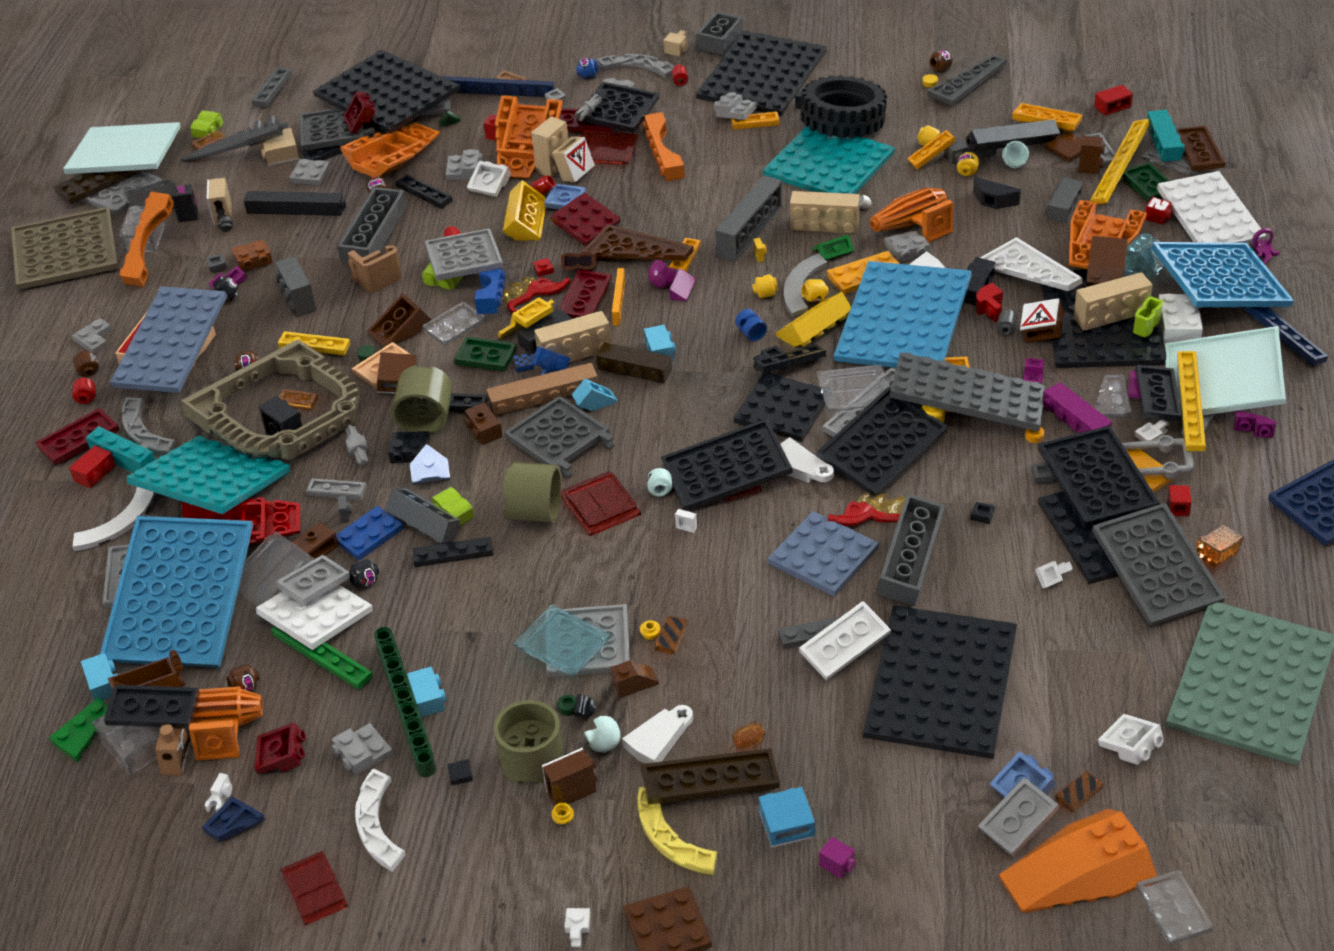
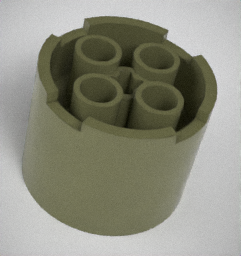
M417 365L405 369L400 374L391 409L392 419L399 428L405 432L429 431L430 435L439 432L445 426L452 396V382L447 374L433 366L425 368L418 367Z
M511 462L510 466L512 467L506 470L503 486V495H505V504H507V507L503 509L506 520L555 523L561 501V472L559 466L554 464Z
M524 700L507 706L497 716L494 723V735L502 772L507 778L516 783L520 781L535 782V784L545 782L542 765L564 756L560 721L556 711L546 703Z

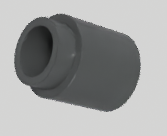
M1007 309L1000 313L997 330L1002 335L1014 333L1017 321L1014 311Z

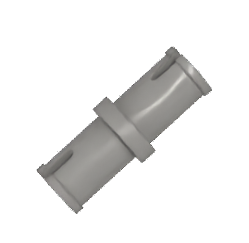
M595 94L589 101H585L583 106L575 112V117L577 119L580 117L579 120L582 121L602 102V98L599 96L596 99L598 94Z

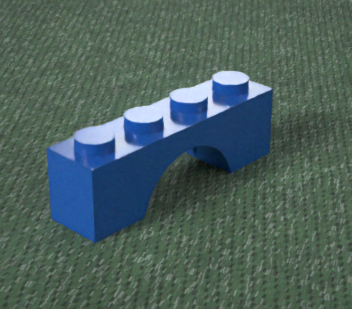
M502 268L479 273L482 289L477 290L475 295L477 314L498 313L499 306H502L501 298H503L504 281H506L505 271H502Z

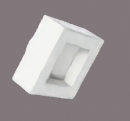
M678 509L675 513L676 528L694 533L697 529L696 514Z

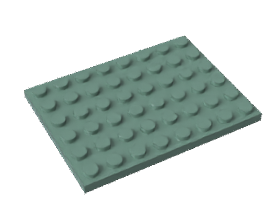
M1219 602L1208 605L1165 726L1298 766L1333 651L1334 634Z

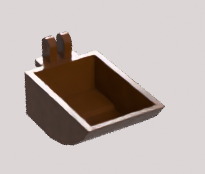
M171 650L169 652L170 659L166 657L107 679L112 690L114 685L183 687L185 684L179 671L184 670L180 656L176 650Z

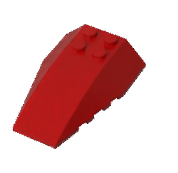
M257 497V500L248 498L224 514H220L182 501L183 518L251 521L253 528L249 546L279 540L300 533V503L281 500L269 502L261 497Z

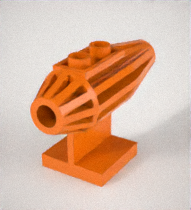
M918 189L894 199L893 202L870 218V227L874 231L880 232L918 224L922 227V235L927 242H930L953 232L954 202L947 200L946 193L942 189Z
M240 687L199 689L200 694L193 721L189 726L195 759L210 760L239 757L238 727L263 716L262 696L240 689Z

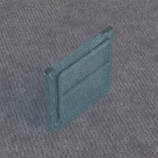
M551 605L513 644L520 650L574 677L610 639L611 635Z

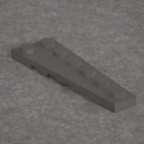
M993 54L978 64L971 66L968 71H962L957 77L949 78L946 83H939L928 89L927 96L953 106L1005 66L1007 59Z

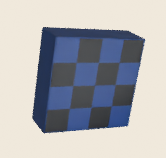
M531 353L513 356L516 372L534 369V364L531 363Z

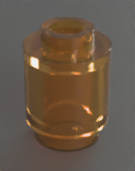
M754 721L736 729V732L732 733V738L738 750L741 748L747 749L763 742V736L766 733L762 724H757Z

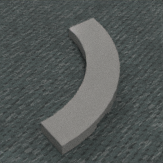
M625 54V56L621 57L612 55L597 59V64L603 71L619 67H639L654 71L664 78L672 76L671 71L674 67L666 61H659L656 57L641 54Z
M819 253L798 264L786 279L784 284V301L792 318L808 311V307L801 295V287L805 284V280L827 267V261Z
M126 397L122 407V423L129 439L153 451V454L164 456L171 452V450H174L176 446L174 439L151 434L142 423L141 412L145 404L144 399Z

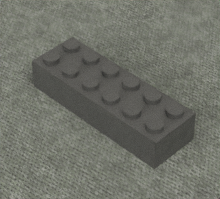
M763 176L754 188L748 192L746 197L740 201L738 206L732 210L730 215L724 219L722 224L716 228L715 249L717 250L718 258L735 263L752 244L753 239L758 237L782 209V180Z
M373 187L337 245L340 262L348 263V252L352 250L362 258L377 250H382L407 207L403 190Z
M907 493L875 594L915 606L945 505Z

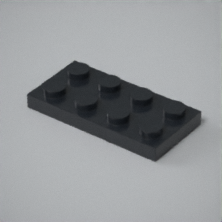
M1136 365L1135 374L1142 418L1181 421L1182 410L1174 368Z
M114 685L104 717V723L109 726L162 727L168 724L173 728H189L200 694L199 689L191 687Z

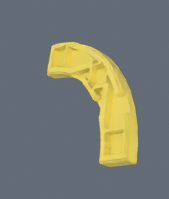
M639 787L638 811L640 821L652 844L664 856L676 864L692 871L714 875L717 852L702 849L690 843L687 844L679 839L678 835L666 824L662 815L661 804L648 805L645 788Z

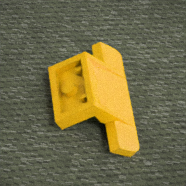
M537 298L512 313L510 325L499 331L497 336L503 339L522 326L527 328L553 312L552 305L554 301L546 302L541 298Z

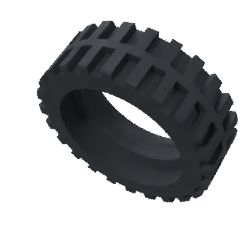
M830 75L827 78L819 77V80L814 79L803 87L801 121L804 122L806 127L810 126V130H816L821 135L827 134L829 137H849L850 139L856 136L861 138L866 134L872 135L873 132H878L884 126L887 93H885L883 88L880 89V85L873 84V81H866L861 77H844L843 75L836 77Z

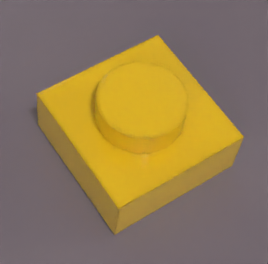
M760 238L753 239L754 254L758 262L765 261L767 248Z

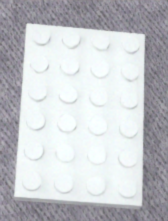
M1219 171L1159 183L1157 186V190L1163 199L1172 202L1171 210H1173L1174 215L1193 242L1252 244L1254 234L1261 229ZM1265 233L1258 237L1257 242L1265 240Z

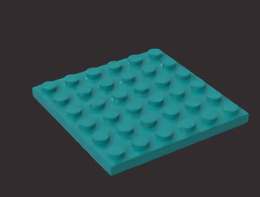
M809 126L805 127L762 170L763 176L782 180L784 183L811 192L857 194L895 153V147L871 139L860 138L859 136L850 139L849 137H829L827 134L821 135L816 130H810Z
M196 436L194 439L127 476V484L224 514L289 473L290 465L283 463L281 460L267 458V456L261 458L255 457L254 454L246 455L242 451H237L232 446L221 444L219 441Z

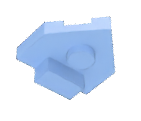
M427 444L410 463L412 484L450 479L448 459Z

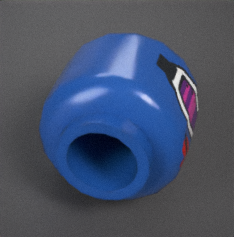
M591 57L579 60L578 66H576L577 75H581L583 79L596 77L597 72H599L597 61Z

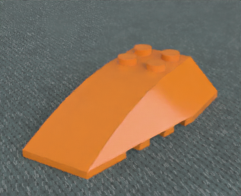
M501 96L495 120L497 165L507 166L511 173L510 178L530 179L536 168L531 132L550 117L559 119L563 100L547 99L546 106L519 104L517 97Z
M414 123L402 126L398 131H394L391 134L388 132L383 135L376 133L373 134L374 137L372 138L368 136L361 137L340 148L352 169L371 177H381L400 168L419 155L440 135V132Z
M1111 809L1103 810L1068 824L999 874L1000 880L1022 913L1053 908V905L1064 904L1065 906L1073 905L1074 902L1087 900V902L1097 901L1098 898L1106 896L1108 898H1115L1155 882L1158 879L1145 842L1123 812Z

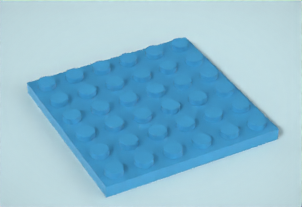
M1153 242L1151 249L1195 307L1282 308L1292 307L1294 300L1247 243Z

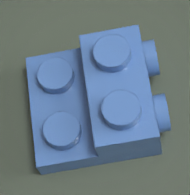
M1020 751L989 783L1004 798L1024 777L1046 795L1056 785L1053 779L1055 776L1046 767L1041 769L1037 765L1038 762L1030 754L1025 756Z

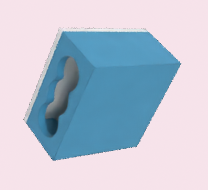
M802 787L790 788L786 791L769 793L759 797V813L771 847L815 837V821Z

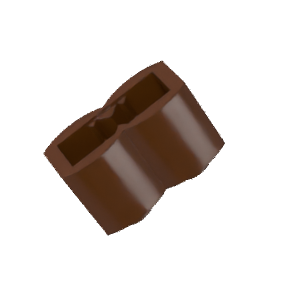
M585 252L579 255L576 253H565L561 255V268L573 270L581 268L587 270L597 267L596 254Z

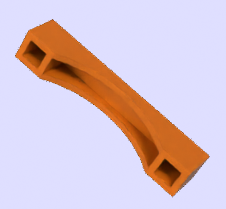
M663 112L645 115V122H642L643 131L646 132V138L649 140L654 158L656 157V163L659 166L661 176L664 175L666 181L685 178L684 164L681 156L668 150L662 143L664 136L667 134L666 120Z
M150 192L149 197L146 198L145 208L141 212L139 225L135 228V236L130 242L129 252L125 255L124 266L120 269V277L126 285L144 287L149 274L144 261L145 246L154 229L170 216L174 204L170 194Z

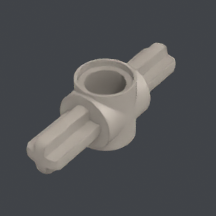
M349 425L345 429L348 437L345 442L349 455L356 458L358 465L366 466L369 460L366 455L368 446L365 437L358 434L355 426Z

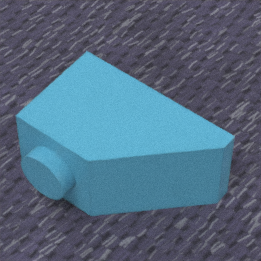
M584 379L572 394L576 401L575 404L580 409L585 408L590 411L615 404L618 401L610 389L587 379Z

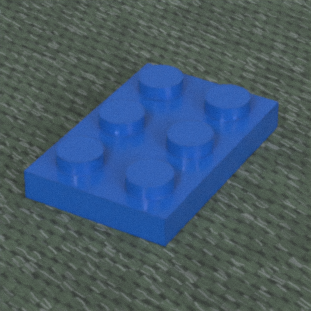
M376 506L336 534L338 545L360 561L404 528L403 523L379 506Z

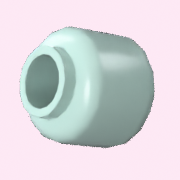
M656 468L649 472L647 476L649 492L654 496L661 497L671 491L672 478L669 471Z

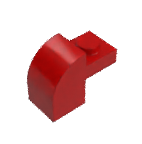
M994 283L980 288L977 292L976 313L978 315L985 313L987 317L996 323L1002 312L1003 291Z

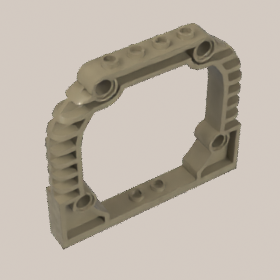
M297 339L181 400L184 416L209 434L214 432L215 435L228 442L237 451H242L246 455L254 454L255 457L261 458L269 455L271 458L293 459L347 429L349 425H354L357 421L356 412L359 407L360 392L357 384L349 376L339 372L337 368L332 367L329 363H325L324 356ZM274 372L298 375L299 379L305 381L312 379L339 397V399L333 402L332 410L296 430H282L272 436L256 434L246 429L228 416L227 406L222 403L223 399Z

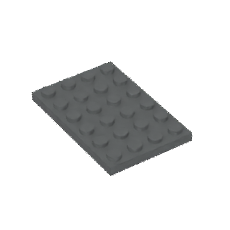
M1166 503L1093 526L1092 532L1150 627L1205 609L1208 605L1217 602L1224 603L1225 596Z

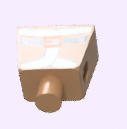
M168 724L160 728L155 752L162 776H183L192 745L184 728H173Z

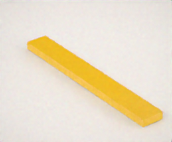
M1149 119L1137 120L1132 123L1090 202L1097 203L1096 205L1108 202L1150 125Z
M1177 351L1185 451H1205L1206 443L1196 351Z

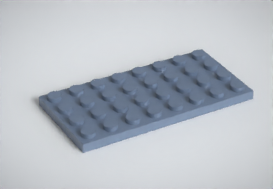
M161 286L110 381L111 386L115 388L180 393L227 298L226 291Z

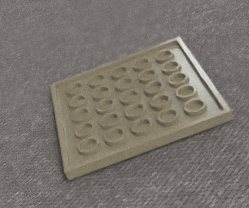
M109 207L11 227L15 281L18 290L61 282L90 274L94 275L119 268Z

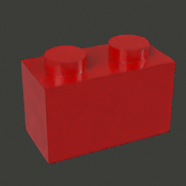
M1123 85L1095 93L1094 107L1104 116L1131 108L1133 93Z
M94 445L69 469L74 482L92 488L116 465L110 451Z

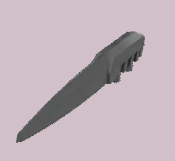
M271 115L269 116L268 124L257 120L254 122V129L248 127L247 132L241 130L237 134L208 144L182 157L181 161L209 157L244 146L251 147L283 135V129L289 127L288 123H281L275 116Z

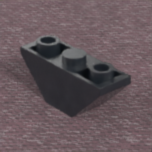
M974 177L973 193L981 205L1001 209L1020 204L1021 189Z

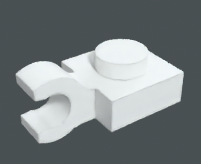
M1160 420L1155 425L1149 422L1135 431V437L1140 441L1158 440L1160 436L1168 432V429L1165 427L1169 423L1166 420Z
M1052 561L1035 570L1042 588H1046L1062 581L1061 574L1073 568L1070 562H1063L1057 565L1056 561Z
M219 773L210 790L212 795L205 802L207 812L213 806H216L217 812L223 806L226 798L231 795L232 785L227 774Z
M590 908L566 909L565 933H570L571 947H581L582 933H589Z

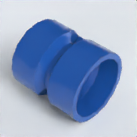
M752 309L742 310L735 319L736 326L750 341L760 340L767 332L766 323Z

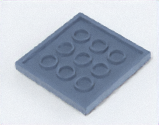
M812 511L768 557V564L835 597L879 549V542L841 524H837V522L828 521L827 517Z

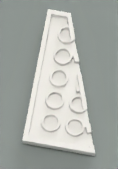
M1017 237L980 257L995 261V271L1065 291H1070L1082 284V277Z

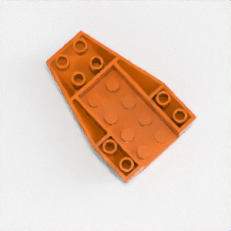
M1080 200L1070 223L1069 266L1088 269L1092 236L1128 239V247L1139 235L1147 212L1130 209L1126 220L1122 218L1096 214L1097 203Z

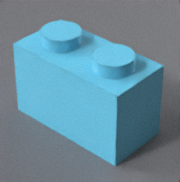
M665 325L645 328L644 339L647 350L671 356L673 361V353H676L675 343L671 342V333L666 330Z
M102 653L81 661L93 699L105 700L110 698L113 690L107 678L117 675V673H112L116 671L113 660H108L106 654Z
M432 666L407 673L421 717L444 711L443 702L447 701L444 689L439 690L438 686H441V681L438 673L434 674Z

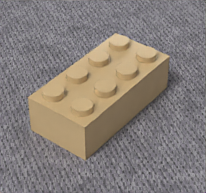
M792 191L790 230L857 234L860 194Z
M1141 272L1078 289L1076 291L1074 319L1085 331L1135 317L1136 311L1143 307V303L1148 297H1151L1152 284Z
M602 311L534 330L537 348L539 346L571 358L569 363L595 356L604 342L611 343L609 322Z

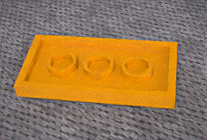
M1021 103L1012 114V119L1022 123L1055 119L1057 127L1068 132L1075 131L1083 118L1082 114Z
M889 251L827 270V276L837 289L845 295L858 290L868 261L899 264V262Z

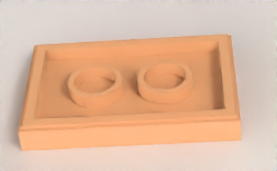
M393 342L353 367L352 373L376 389L381 352L410 354Z

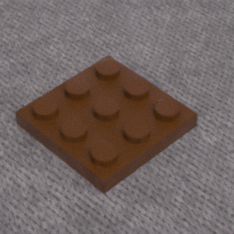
M690 886L623 906L624 914L638 951H702L712 948L711 938Z

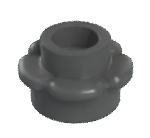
M222 217L218 220V228L224 232L230 231L234 226L230 217Z

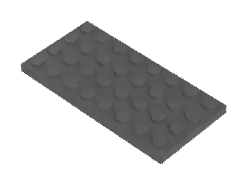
M900 352L889 397L1039 432L1045 385L1038 382L1025 381L1020 378L1007 377L999 373L986 372L982 369H972L964 365L950 364L947 361H937L929 357H920L911 353Z

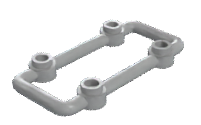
M1163 435L1158 440L1122 443L1126 450L1159 448L1164 453L1170 452L1174 446L1183 447L1186 465L1166 462L1163 467L1139 468L1142 476L1164 475L1166 479L1172 480L1176 478L1178 473H1187L1194 468L1192 452L1185 451L1184 438L1173 439L1169 435Z

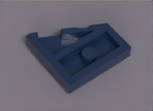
M232 796L202 826L204 833L221 842L264 822L265 817L261 812Z

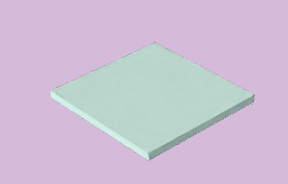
M180 122L90 127L64 167V173L78 174L157 169L181 128Z
M1278 326L1165 343L1166 368H1174L1180 405L1177 351H1196L1203 415L1286 404Z

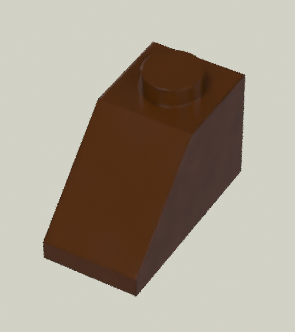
M629 660L610 667L612 684L620 698L659 684L650 666Z

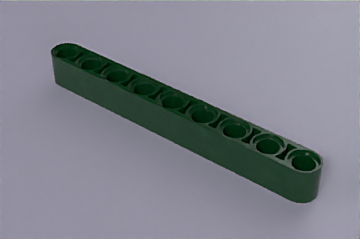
M380 627L374 632L375 643L417 773L421 777H430L436 772L433 751L393 632L388 627Z

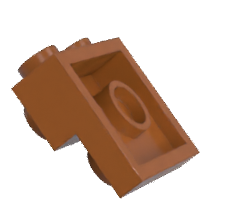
M264 240L239 245L231 249L238 267L243 272L273 263L271 252Z

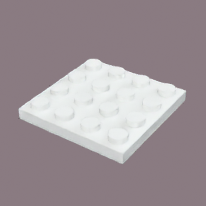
M341 585L334 587L304 606L282 591L256 607V612L259 616L311 650L373 611L370 603Z

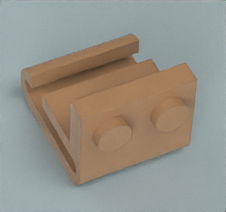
M385 246L386 254L384 255L377 250L363 258L354 250L348 252V264L352 271L351 278L353 282L358 283L367 292L374 293L400 280L402 274L395 246Z

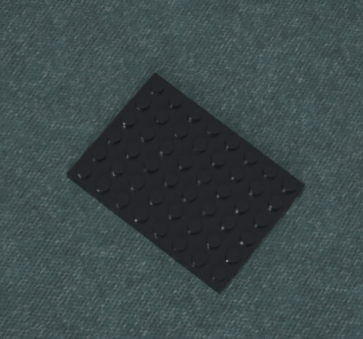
M743 31L696 92V99L719 102L721 96L734 92L737 95H742V101L750 100L751 102H757V109L754 111L764 113L778 112V115L782 116L827 52V46L780 38L778 36H769L763 33Z
M379 50L359 64H355L349 70L342 72L339 76L330 79L324 85H320L313 91L315 97L346 112L356 91L369 93L371 95L370 100L375 103L374 108L376 110L374 117L371 118L369 123L391 134L460 91V86L391 53Z
M1130 268L1124 271V277L1142 272L1148 279L1146 268ZM1087 269L1070 270L1082 277V284L1070 291L1041 284L1044 301L1059 299L1064 311L1061 338L1051 339L1056 368L1166 365V351L1159 324L1153 327V332L1147 337L1133 333L1135 317L1083 331L1074 319L1076 291L1086 288Z
M893 605L888 625L891 631L885 638L864 726L863 738L994 759L1017 624Z

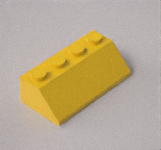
M523 180L510 191L503 232L515 241L540 240L546 210L544 202L547 198Z
M843 292L837 293L784 326L775 335L793 347L799 345L804 347L812 342L811 338L813 336L817 338L824 333L823 330L825 328L829 330L836 325L835 321L839 320L840 322L847 318V313L850 312L852 307Z

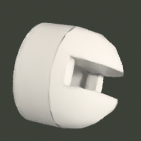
M862 195L859 200V208L868 209L872 204L871 199L868 196Z

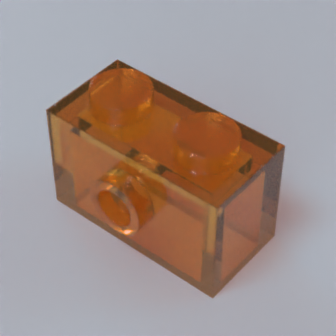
M1222 525L1217 529H1213L1206 536L1199 538L1196 544V552L1202 560L1216 567L1239 553L1244 537L1226 525Z

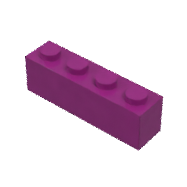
M1059 382L1043 391V406L1077 433L1109 425L1112 428L1111 420L1063 383Z

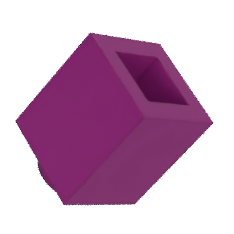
M833 837L819 851V866L841 879L847 872L850 873L856 865L855 850Z

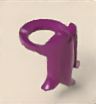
M1269 228L1258 230L1252 238L1257 256L1260 259L1262 255L1265 257L1264 265L1270 261L1272 256L1280 254L1271 245L1274 234ZM1264 233L1270 234L1268 240L1257 242L1260 235Z

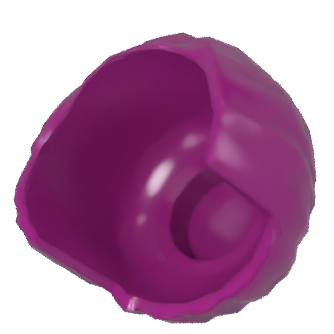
M655 260L648 271L649 281L658 288H666L673 283L678 270L666 266L667 264L663 261Z

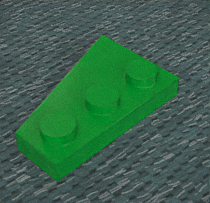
M99 698L94 700L48 737L50 743L78 763L82 758L81 753L92 744L91 739L96 732H100L104 727V717L108 704Z

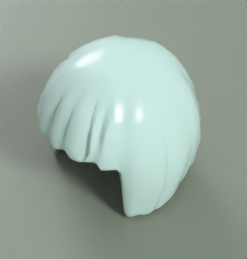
M1011 141L1003 149V161L1011 168H1020L1026 164L1029 158V150L1024 143Z
M600 716L594 719L597 729L588 730L584 734L592 750L605 753L613 750L619 744L620 729L613 718Z

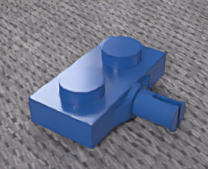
M538 346L531 363L541 367L543 370L540 375H544L549 372L566 369L571 358Z

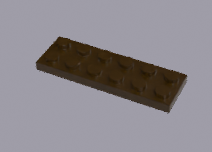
M145 170L83 173L54 186V189L58 195L71 205Z
M771 748L641 764V773L648 805L780 788V780Z

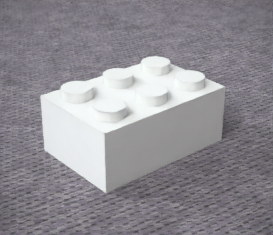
M1159 294L1158 299L1163 300L1159 326L1164 346L1165 343L1201 338L1203 328L1199 309L1193 305L1186 294Z

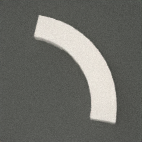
M137 487L132 501L117 517L99 527L74 533L73 550L79 551L99 546V543L108 539L112 541L134 527L137 516L146 515L145 512L149 506H152L157 493Z
M372 769L363 782L358 801H356V825L360 839L368 853L379 864L393 872L405 857V851L397 847L384 835L379 823L380 801L386 788L391 783V777Z

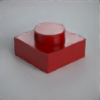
M549 258L532 262L533 269L538 277L554 273V267Z

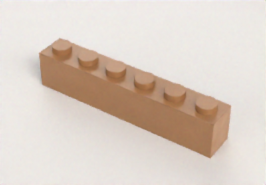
M592 363L487 388L488 403L492 413L496 416L548 403L558 396L563 398L572 397L573 392L584 379L598 384V376Z

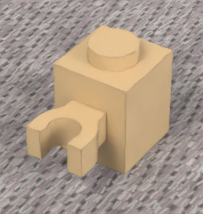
M680 30L678 34L669 33L663 40L664 53L680 57L688 48L686 36H684L686 31Z

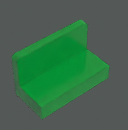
M849 234L812 247L813 251L818 250L825 260L854 251Z

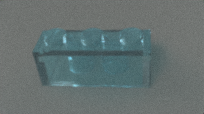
M1143 233L1136 237L1127 246L1125 270L1134 273L1142 272L1145 276L1154 278L1165 267L1151 249L1153 242H1159V240L1148 233Z

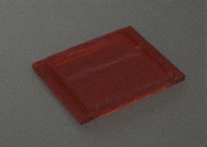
M583 130L581 137H584L593 162L629 164L639 134Z
M610 471L561 490V498L589 536L641 515L636 502L617 477Z

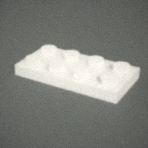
M862 601L799 647V652L827 681L889 635L891 629Z

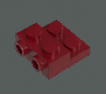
M356 91L343 116L351 133L357 134L358 130L362 128L363 122L369 123L375 115V103L370 100L371 95L367 92Z
M293 722L258 735L254 770L260 775L276 768L281 772H285L301 766V759L305 758V751L302 747V742L306 741L304 730L300 729Z

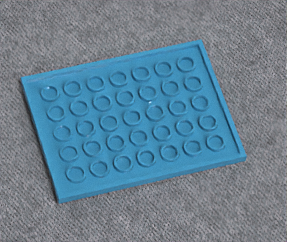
M868 261L835 350L834 361L896 368L900 352L911 353L920 357H929L937 361H945L971 279V271Z
M137 516L100 654L105 653L107 659H112L113 663L149 664L166 657L170 659L169 652L176 650L182 665L185 667L220 668L253 523L251 521Z

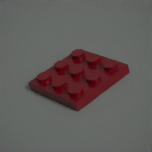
M584 192L552 214L550 221L584 246H587L608 224L616 226L620 223L621 218Z

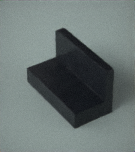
M185 185V193L172 194L174 208L180 223L198 220V207L192 185Z

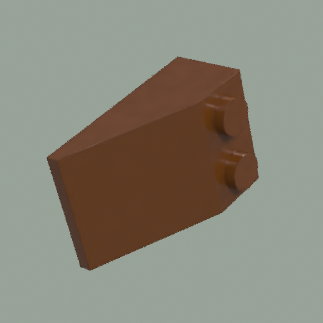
M1092 236L1086 287L1124 277L1128 239Z
M402 293L367 332L382 346L386 347L392 342L397 344L419 333L431 319Z

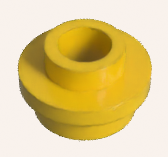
M646 621L640 626V633L647 640L656 639L661 631L660 625L656 621Z
M567 803L555 805L551 813L552 820L561 825L569 823L574 817L572 807Z

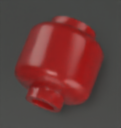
M79 378L74 381L72 385V398L74 401L80 404H88L94 401L96 397L94 381L88 378Z

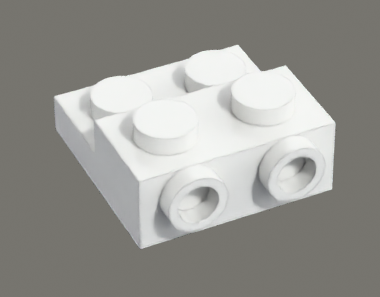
M479 161L467 185L468 191L497 197L501 188L506 186L511 173L505 165Z
M1123 714L1098 739L1100 747L1118 752L1119 759L1138 765L1142 760L1146 761L1149 759L1151 751L1155 747H1161L1164 738L1159 724Z

